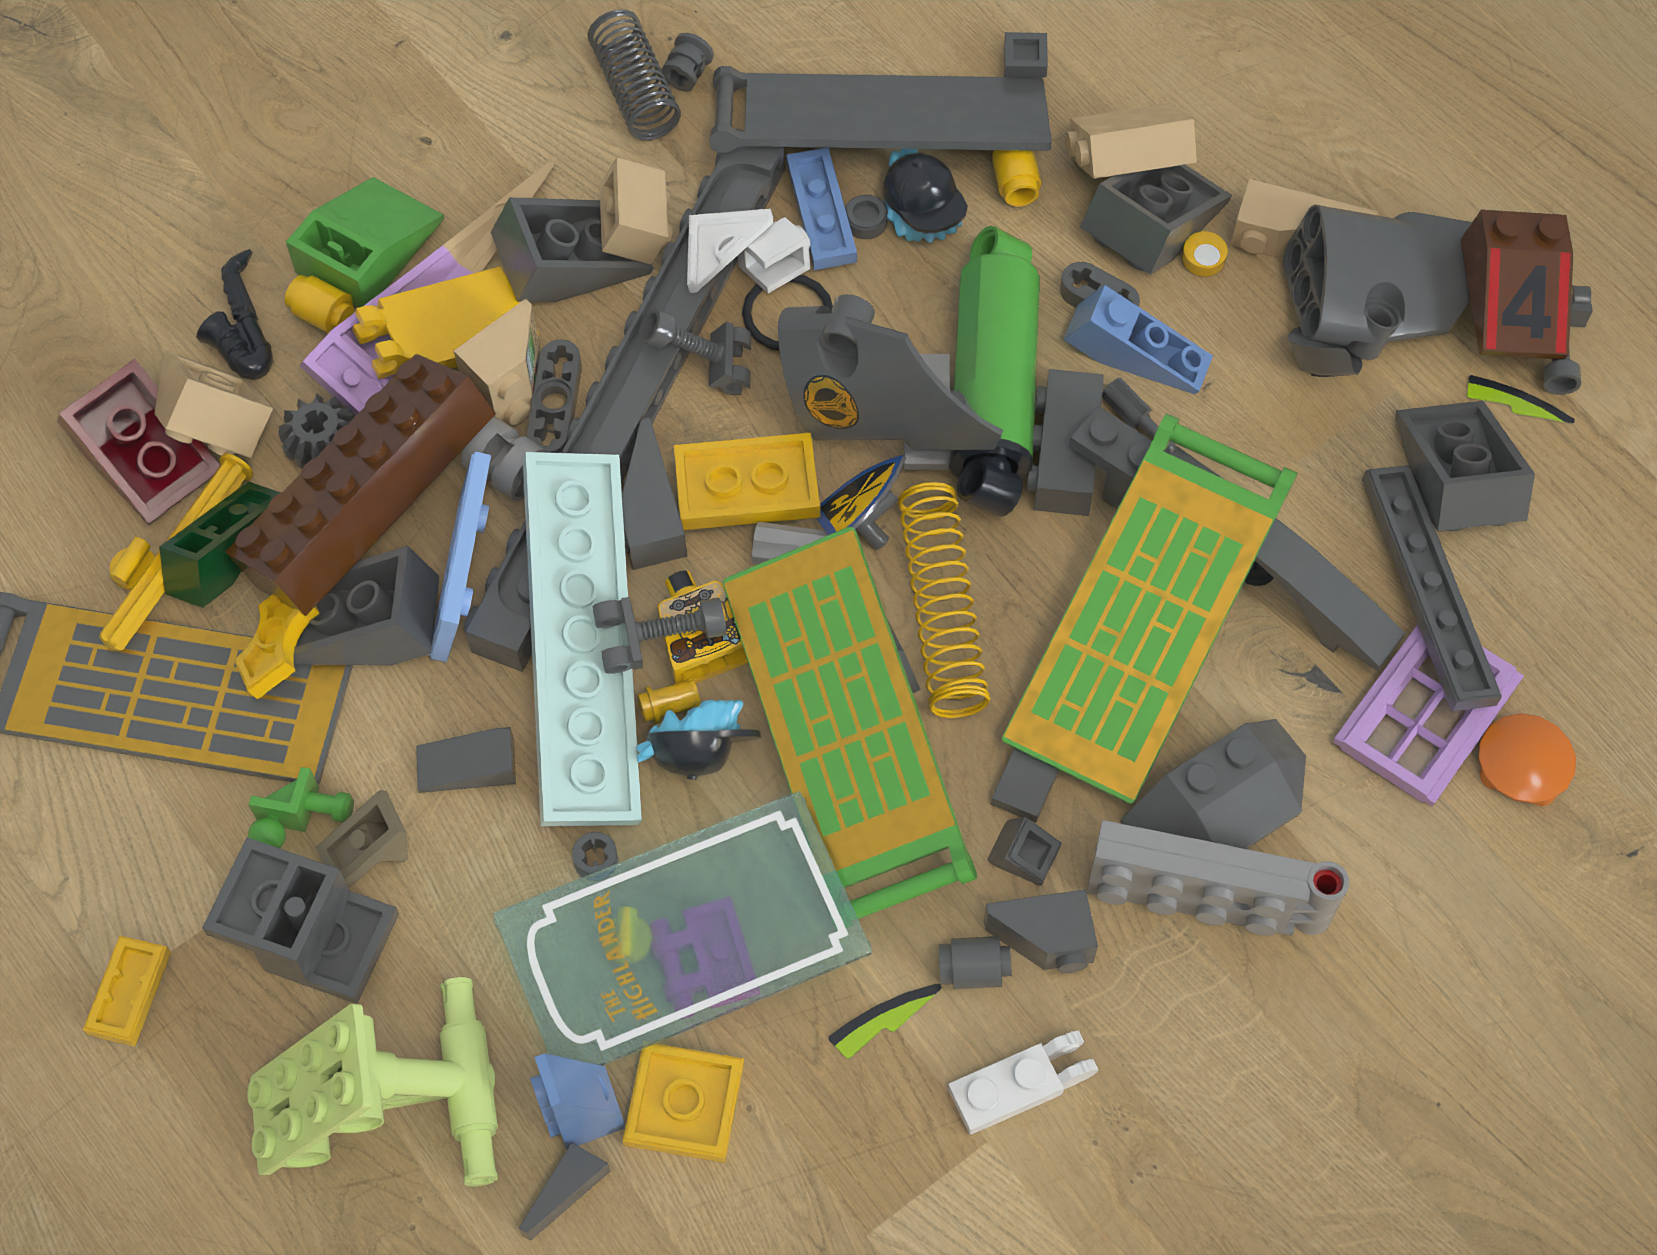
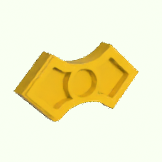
M273 594L258 605L260 621L257 631L247 648L235 658V664L247 691L257 700L296 671L293 662L294 649L303 630L310 623L309 621L320 613L317 606L307 616H304L299 610L292 609L280 602Z

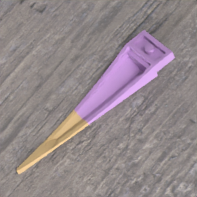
M548 161L476 220L364 306L373 305L377 307L379 298L483 271L497 250L490 232L509 197L532 198L554 167V161ZM354 313L332 329L302 361L300 367L331 395L335 396L345 407H348L356 416L365 407L367 400L379 392L396 373L389 377L378 379L371 366L372 360L379 358L375 351V343L392 339L387 334L379 336L370 342L359 344L352 331L353 325L360 323Z

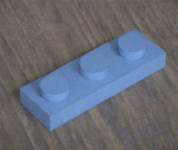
M829 148L787 154L786 166L802 227L811 243L809 254L813 269L819 270L857 263V250Z

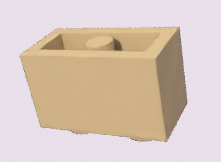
M616 157L600 183L602 252L651 265L659 251L666 248L671 240L672 225L668 223L667 217L670 191L666 190L664 170Z

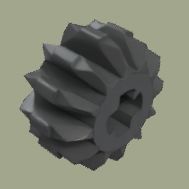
M316 394L313 403L309 404L298 398L297 411L284 410L283 418L285 424L279 426V437L281 442H283L282 448L286 457L290 460H295L297 466L301 469L325 449L340 428L348 425L354 418L353 412L348 407L342 408L341 402L335 396L324 403L323 398Z

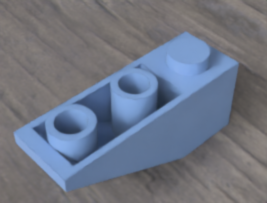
M1106 285L1077 305L1063 338L1064 341L1101 364L1192 394L1200 391L1213 355Z
M545 1053L534 1057L540 1074L531 1077L530 1080L551 1138L561 1134L566 1150L571 1143L579 1146L625 1129L623 1117L605 1066Z

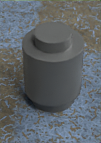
M999 936L951 938V944H939L941 985L954 984V989L1002 987V977L1012 976L1010 946H1000Z

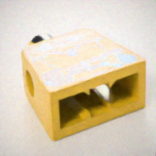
M687 570L679 571L669 576L665 581V586L671 597L657 604L659 620L666 617L670 618V616L675 618V615L680 616V614L685 615V613L689 615L690 612L694 614L700 607V601L719 597L723 608L727 633L725 636L707 639L704 632L696 629L694 632L691 630L689 633L686 631V633L682 632L676 635L672 633V636L668 634L667 637L662 636L674 684L687 681L689 678H693L696 684L747 664V656L722 583L712 581L697 587L691 572Z

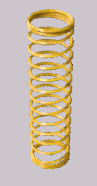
M924 482L904 490L897 501L898 509L902 512L900 523L905 528L903 531V540L907 544L905 555L910 560L907 571L913 577L910 580V588L915 593L913 605L918 609L915 613V621L921 626L918 629V638L923 642L920 654L926 659L923 663V671L929 676L925 687L932 693L928 698L929 710L934 715L943 718H960L982 711L988 706L991 698L989 697L990 693L986 690L988 683L983 679L976 678L985 671V666L980 662L974 661L981 656L983 650L979 646L972 644L979 638L980 633L976 629L970 628L976 622L977 616L967 611L973 606L974 599L965 594L971 588L972 583L962 578L967 574L969 567L965 563L960 562L965 557L966 550L957 545L963 540L964 535L955 529L960 524L961 518L952 513L958 507L956 491L952 486L945 483ZM941 490L951 494V497H926L915 501L908 507L903 505V501L907 497L921 491ZM948 500V502L931 509H912L914 506L927 501ZM905 515L916 518L908 525L905 523ZM945 516H951L956 519V523L949 528H937L929 531H919L910 528L922 520H933ZM908 531L919 534L911 541L907 538ZM947 532L959 535L958 540L951 544H941L932 547H922L913 544L918 539L927 535H939ZM910 547L922 550L913 558L910 555ZM955 548L962 552L961 556L954 560L935 563H924L916 560L921 555L930 551ZM915 563L919 566H924V568L915 574L912 570V564ZM949 565L964 567V571L954 577L940 579L919 577L920 574L934 567ZM917 579L927 584L917 590L915 580ZM961 581L967 584L964 590L957 593L935 596L921 593L926 588L938 583ZM918 595L930 599L921 607L917 603ZM966 598L970 601L966 607L947 612H934L924 609L939 600ZM921 612L934 615L924 623L920 620ZM966 614L972 617V621L958 627L935 628L927 626L932 621L944 616ZM924 628L937 632L926 640L922 636ZM969 631L975 634L974 638L963 643L953 645L930 643L934 638L946 633ZM926 645L940 648L929 657L925 653ZM958 648H973L978 651L975 656L959 661L932 659L938 654ZM929 661L934 664L944 665L932 673L927 669ZM961 665H976L981 668L975 674L960 678L935 676L941 671ZM932 678L937 681L948 682L935 690L930 687V680ZM965 682H978V683H982V684H983V687H980V686H977V685H968V684H964V685H955V684H960V683H965ZM976 695L985 697L981 702L962 709H940L934 705L943 698L964 699Z

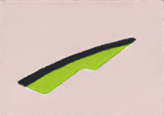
M1469 376L1468 398L1510 405L1512 407L1511 411L1514 414L1571 424L1575 422L1574 418L1522 390L1478 376Z
M934 984L876 1005L830 1035L829 1041L845 1058L850 1059L882 1029L887 1028L890 1032H895L937 994L942 986L941 984Z

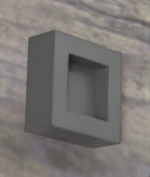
M1005 32L1004 77H1047V33Z

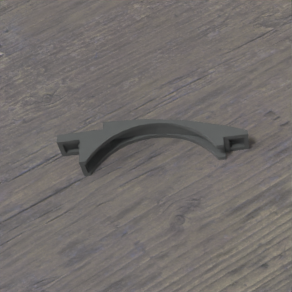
M1097 406L1070 437L1069 447L1107 471L1102 500L1114 507L1121 504L1152 440ZM1178 446L1171 453L1167 450L1164 451L1221 477ZM1275 519L1255 561L1271 574L1295 600L1307 616L1324 647L1335 652L1338 646L1378 671L1401 641L1405 632L1315 548L1280 520Z

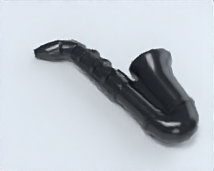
M248 249L231 257L221 268L222 280L224 281L223 292L227 294L228 304L231 306V315L236 320V324L232 325L223 311H217L201 324L196 338L200 343L208 344L217 349L228 363L230 369L239 376L255 380L267 375L274 360L271 345L266 341L257 322L256 311L240 276V272L247 267L252 256V251Z

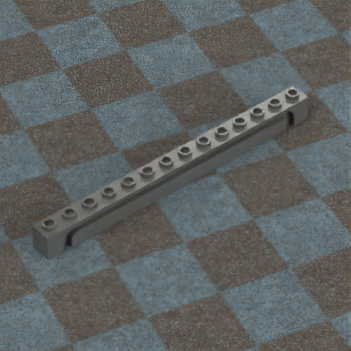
M741 146L728 153H717L715 169L711 176L706 175L702 179L697 194L698 200L694 208H688L683 214L679 228L680 234L675 243L669 242L663 252L662 267L656 277L651 276L645 285L643 302L638 312L632 311L628 316L624 328V338L619 347L613 346L606 359L603 377L600 382L595 381L591 385L586 397V408L580 418L575 417L572 420L566 435L567 443L562 453L619 455L622 483L629 469L641 419L650 417L653 424L690 353L669 343L662 349L642 343L639 338V331L644 317L651 309H659L673 315L675 327L699 336L738 262L736 256L697 293H690L687 285L689 215L765 209L785 172L784 147ZM526 520L520 530L515 529L511 533L506 545L505 559L500 568L494 567L490 572L485 585L486 594L479 607L473 606L470 609L464 623V632H466L472 653L521 672L525 669L532 655Z

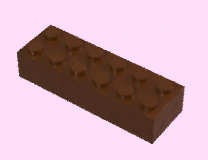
M415 354L398 368L396 375L379 392L367 400L365 407L348 425L336 432L333 440L316 458L305 464L300 475L283 492L277 494L270 501L268 508L250 526L238 534L236 541L225 553L258 589L270 596L273 594L280 602L292 609L299 610L304 616H307L496 415L495 411L469 376L419 354Z

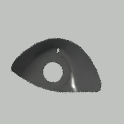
M1300 326L1288 334L1289 344L1301 371L1316 377L1351 376L1360 373L1363 365L1361 359L1352 354L1346 346L1306 340Z

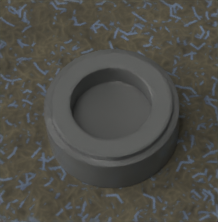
M859 195L847 203L845 210L854 237L873 239L885 231L888 224V210L886 204L880 198L873 195Z

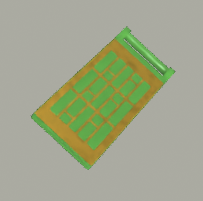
M1167 413L1163 417L1145 457L1002 736L1004 744L1129 805L1135 803L1298 474L1286 467L1281 471L1179 424L1180 419ZM1171 441L1274 489L1269 499H1266L1164 451Z
M853 527L844 528L725 578L723 586L808 846L845 928L853 927V921L956 881L965 884L977 879L974 863L961 834L857 531ZM949 848L952 862L852 901L845 902L841 892L842 889ZM827 906L831 923L835 930L838 931V928Z

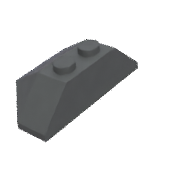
M1277 719L1245 723L1167 773L1121 819V824L1248 849L1300 815L1302 811L1306 755Z

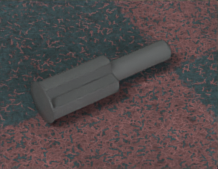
M1122 378L1113 380L1103 390L1102 398L1130 427L1136 429L1139 426L1153 440L1159 426L1150 418L1149 413L1152 409ZM1170 441L1165 450L1171 453L1176 448V444Z

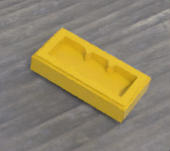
M119 935L83 1027V1031L87 1035L133 1047L136 1046L171 954L168 947Z

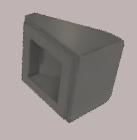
M1027 817L1008 820L1004 824L988 857V861L1000 869L1036 885H1042L1062 843Z

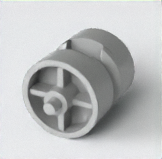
M494 416L462 450L461 464L464 468L468 469L471 455L475 452L491 455L486 481L491 480L494 488L512 500L520 501L525 498L523 457L525 453L549 452L528 437H519L517 430Z

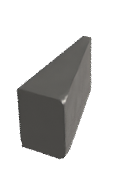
M511 727L489 729L416 746L419 793L516 784L515 749Z

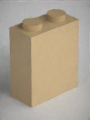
M1171 102L1070 118L1071 131L1065 134V144L1069 158H1074L1078 166L1084 169L1093 179L1197 163L1194 119Z

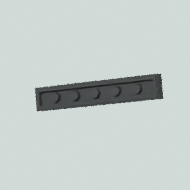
M1404 465L1366 470L1362 478L1363 484L1451 711L1497 706L1502 695L1410 466Z

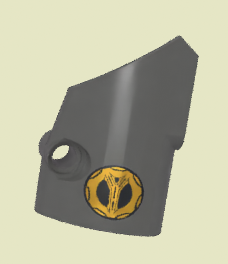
M844 294L839 295L835 299L832 310L827 306L787 307L781 312L778 320V339L784 378L794 409L802 425L808 433H811V437L814 440H904L911 449L995 450L1003 430L979 417L962 393L948 390L927 366L907 333L871 324L875 310L868 301L855 295Z

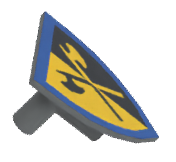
M904 455L884 460L864 470L843 484L820 504L821 517L816 519L827 535L847 527H853L875 550L882 548L888 542L889 537L875 521L899 500L890 489L898 478L906 460Z

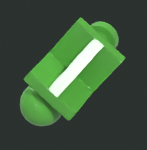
M301 767L298 778L265 798L251 796L248 805L256 821L252 823L248 830V838L281 848L286 836L284 828L306 832L312 812L328 814L332 816L333 821L344 822L352 815L354 800L349 793L338 792L336 796L318 793L319 786L311 769Z

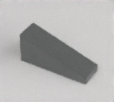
M571 1143L520 1225L519 1230L522 1236L530 1241L611 1172L608 1163Z

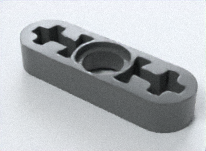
M561 339L547 343L540 352L527 428V437L549 453H562L567 443L566 435L575 417L582 373L579 349L572 342ZM564 357L567 358V361L563 364L562 379L556 378L554 364L558 363L559 358ZM552 393H560L567 398V402L558 409H549L542 404L543 399ZM547 423L553 424L555 439L551 440L550 446H544L541 442L547 436Z

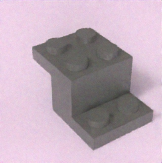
M247 837L202 929L208 936L253 951L264 970L268 973L358 1004L399 913L395 906L350 891L340 869Z

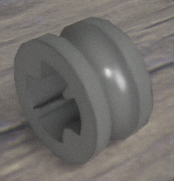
M590 832L581 836L573 846L572 857L577 873L583 879L590 882H601L607 880L618 867L617 849L614 841L608 835L601 832ZM597 848L604 849L605 862L598 865L597 861H594V866L587 865L585 853L588 850L593 849L594 853H597Z

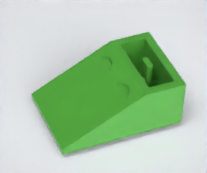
M372 177L313 210L288 238L286 245L297 274L306 277L315 276L350 294L353 305L363 307L389 286L445 218L444 214Z

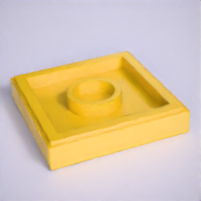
M643 1042L622 1140L623 1145L726 1163L745 1064L744 1058Z

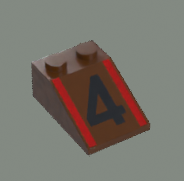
M1481 209L1460 239L1479 355L1566 359L1569 355L1574 254L1567 215Z

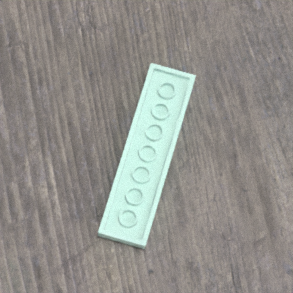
M526 452L523 457L540 825H638L642 817L637 762L638 752L636 748L633 671L630 669L621 673L606 674L601 651L611 647L629 646L625 623L609 628H596L592 607L599 602L621 600V598L628 597L619 455Z

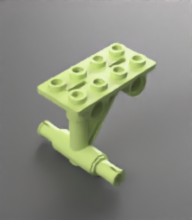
M457 977L445 980L444 983L440 984L446 1025L441 1028L442 1031L439 1033L443 1060L399 1058L390 1051H376L373 1018L363 1015L361 1004H349L255 1072L250 1078L247 1099L253 1110L254 1133L252 1137V1152L257 1158L258 1174L271 1175L281 1167L304 1168L323 1164L331 1158L329 1135L332 1133H360L374 1130L384 1124L383 1110L447 1099L451 1133L456 1141L461 1142L465 1175L464 1185L471 1187L484 1186L497 1181L498 1174L495 1169L491 1138L498 1129L493 1093L495 1073L493 1066L489 1062L485 1026L482 1025V1022L476 1020L472 979Z

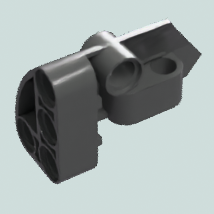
M1316 204L1311 206L1290 239L1283 257L1284 273L1304 338L1309 341L1346 346L1355 356L1365 360H1373L1378 358L1388 342L1447 334L1470 301L1460 239L1472 222L1418 212H1406L1390 218Z

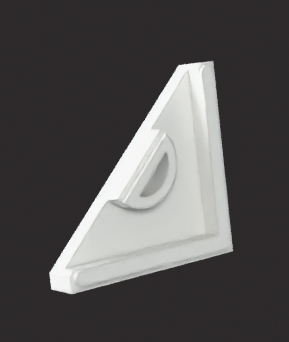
M771 209L689 215L687 285L690 293H697L773 224Z

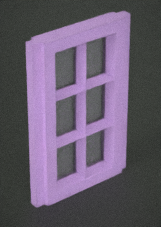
M1417 624L1335 736L1333 743L1341 747L1340 750L1422 803L1426 802L1433 807L1519 685L1524 675L1516 671V667L1482 647L1502 698L1497 706L1451 711Z

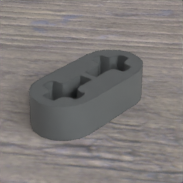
M1075 262L1068 265L1063 271L1060 294L1068 304L1075 308L1080 302L1104 285L1138 307L1140 303L1139 294L1135 288L1093 264ZM1082 280L1088 282V286L1082 285L1079 289L1073 286V283L1079 284Z

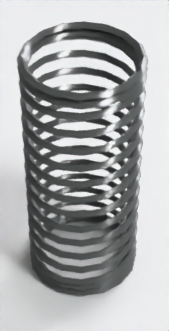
M624 9L604 13L591 24L587 33L588 41L593 48L597 61L600 63L616 103L619 105V110L622 112V117L625 119L629 133L634 138L640 140H653L662 137L678 124L681 111L675 102V97L672 95L668 82L665 80V75L662 73L659 62L652 52L649 40L646 38V34L642 30L640 21L634 12ZM616 16H628L633 19L618 20L610 23L599 32L594 40L596 30L607 20ZM628 22L635 24V26L621 27L612 31L597 44L599 37L610 27ZM623 30H633L631 34L619 36L608 43V45H603L615 33ZM635 44H640L638 48H632ZM638 51H643L641 55L634 56ZM619 54L614 59L610 58L612 55ZM642 58H647L644 62L637 63ZM624 60L618 66L613 65L615 62ZM645 65H650L648 69L638 71ZM628 67L621 73H616L618 69ZM653 72V74L650 77L642 78L647 73ZM631 74L624 80H619L622 76ZM650 80H656L653 84L643 86L647 84ZM635 81L628 87H623L625 83ZM654 87H659L657 91H652L650 93L645 94L646 92L652 90ZM639 88L631 94H626L629 90ZM657 94H663L659 99L650 100ZM642 95L635 101H630L632 97ZM643 103L637 108H633L636 104ZM658 105H662L659 109L651 113L640 115L647 109H650ZM667 105L670 106L664 115L655 120L634 122L636 118L653 116L661 112ZM673 108L675 110L673 116L659 127L649 130H640L633 127V125L647 126L657 123L669 115Z

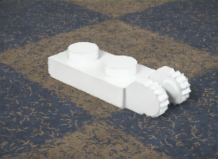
M1077 1030L1071 1031L1051 1040L1044 1046L1040 1043L948 1083V1091L969 1135L1063 1094L1064 1089L1094 1076L1099 1070L1093 1059L1080 1061L1066 1068L1058 1075L1050 1062L1077 1050L1083 1045L1084 1040L1080 1032Z

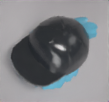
M900 149L899 152L897 150L891 152L889 169L884 178L882 194L886 209L888 210L887 218L895 226L897 236H905L907 241L915 240L917 242L924 238L928 243H932L935 238L944 240L946 234L956 233V226L961 227L968 205L963 195L957 189L955 180L947 165L934 156L918 153L917 149Z
M706 700L699 707L688 710L687 715L681 721L673 711L668 710L661 726L654 725L650 732L646 734V741L636 746L639 752L637 762L653 757L660 767L670 773L687 776L689 780H696L698 776L712 774L722 769L728 759L732 742L761 739L762 736L759 730L740 729V725L737 724L738 715L743 707L742 700Z

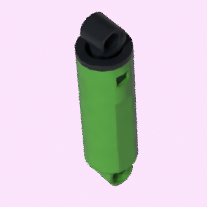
M990 225L985 227L975 238L970 250V261L961 270L953 391L962 393L979 417L1003 430V433L995 450H950L949 468L952 474L958 478L957 495L961 500L996 516L1003 517L1012 512L1018 504L1022 493V481L1028 477L1033 465L1040 276L1036 267L1031 264V246L1013 235Z

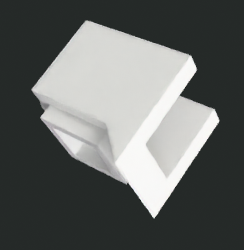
M784 217L777 222L775 221L737 255L738 266L769 294L810 269V239L801 226L793 225Z

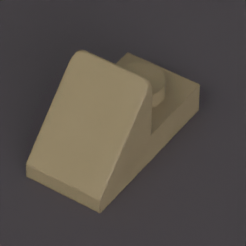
M379 790L316 846L324 864L340 869L348 888L380 861L405 862L408 859L405 828L387 791Z

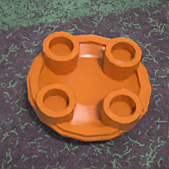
M1520 713L1502 717L1488 727L1480 741L1478 760L1481 765V781L1486 787L1497 790L1514 801L1533 803L1540 806L1549 805L1568 788L1575 775L1576 755L1569 738L1557 725L1540 716Z

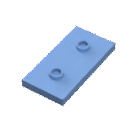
M475 452L471 455L461 490L433 630L431 654H429L431 656L430 659L447 662L458 628L460 615L467 617L469 613L473 589L467 588L466 583L476 532L484 533L489 505L482 504L491 459L489 454Z

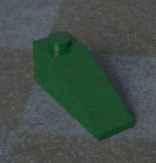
M248 481L162 544L159 550L165 594L204 608L231 587L242 571L225 553L226 550L236 541L238 534L250 526L268 508L270 501L281 492Z

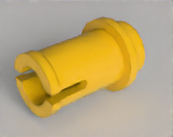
M693 678L652 690L651 686L645 687V692L637 694L638 705L644 722L653 720L655 724L660 723V718L665 717L668 710L676 714L699 707L701 704Z

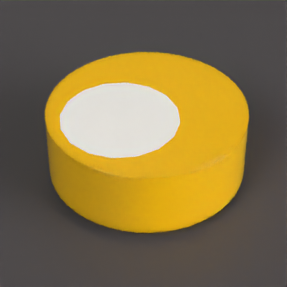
M1208 231L1194 233L1185 241L1182 262L1188 271L1197 276H1213L1219 273L1225 265L1228 254L1227 244L1215 233Z

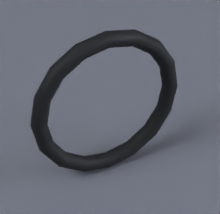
M799 275L789 281L803 284L814 290L822 299L823 305L832 310L831 297L819 282L805 275ZM755 284L745 297L742 316L745 328L751 332L752 337L757 342L770 349L779 350V341L772 340L763 335L754 325L751 315L753 302L760 292L763 291L758 284Z

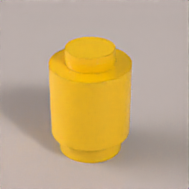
M994 150L992 162L999 194L1011 206L1020 207L1033 203L1039 197V190L1042 186L1035 151Z
M297 276L290 283L285 294V305L291 309L294 316L328 334L332 329L354 314L355 311L350 294L315 276Z

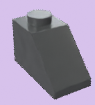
M1086 889L986 904L984 916L985 930L993 936H999L1000 941L1010 946L1041 969L1057 968L1060 973H1073L1085 969L1089 963L1094 962L1098 944Z

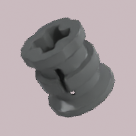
M680 33L675 39V47L670 51L668 59L662 67V73L665 75V80L668 84L677 90L691 91L697 82V78L705 70V65L712 62L714 53L711 46L701 37L691 33Z

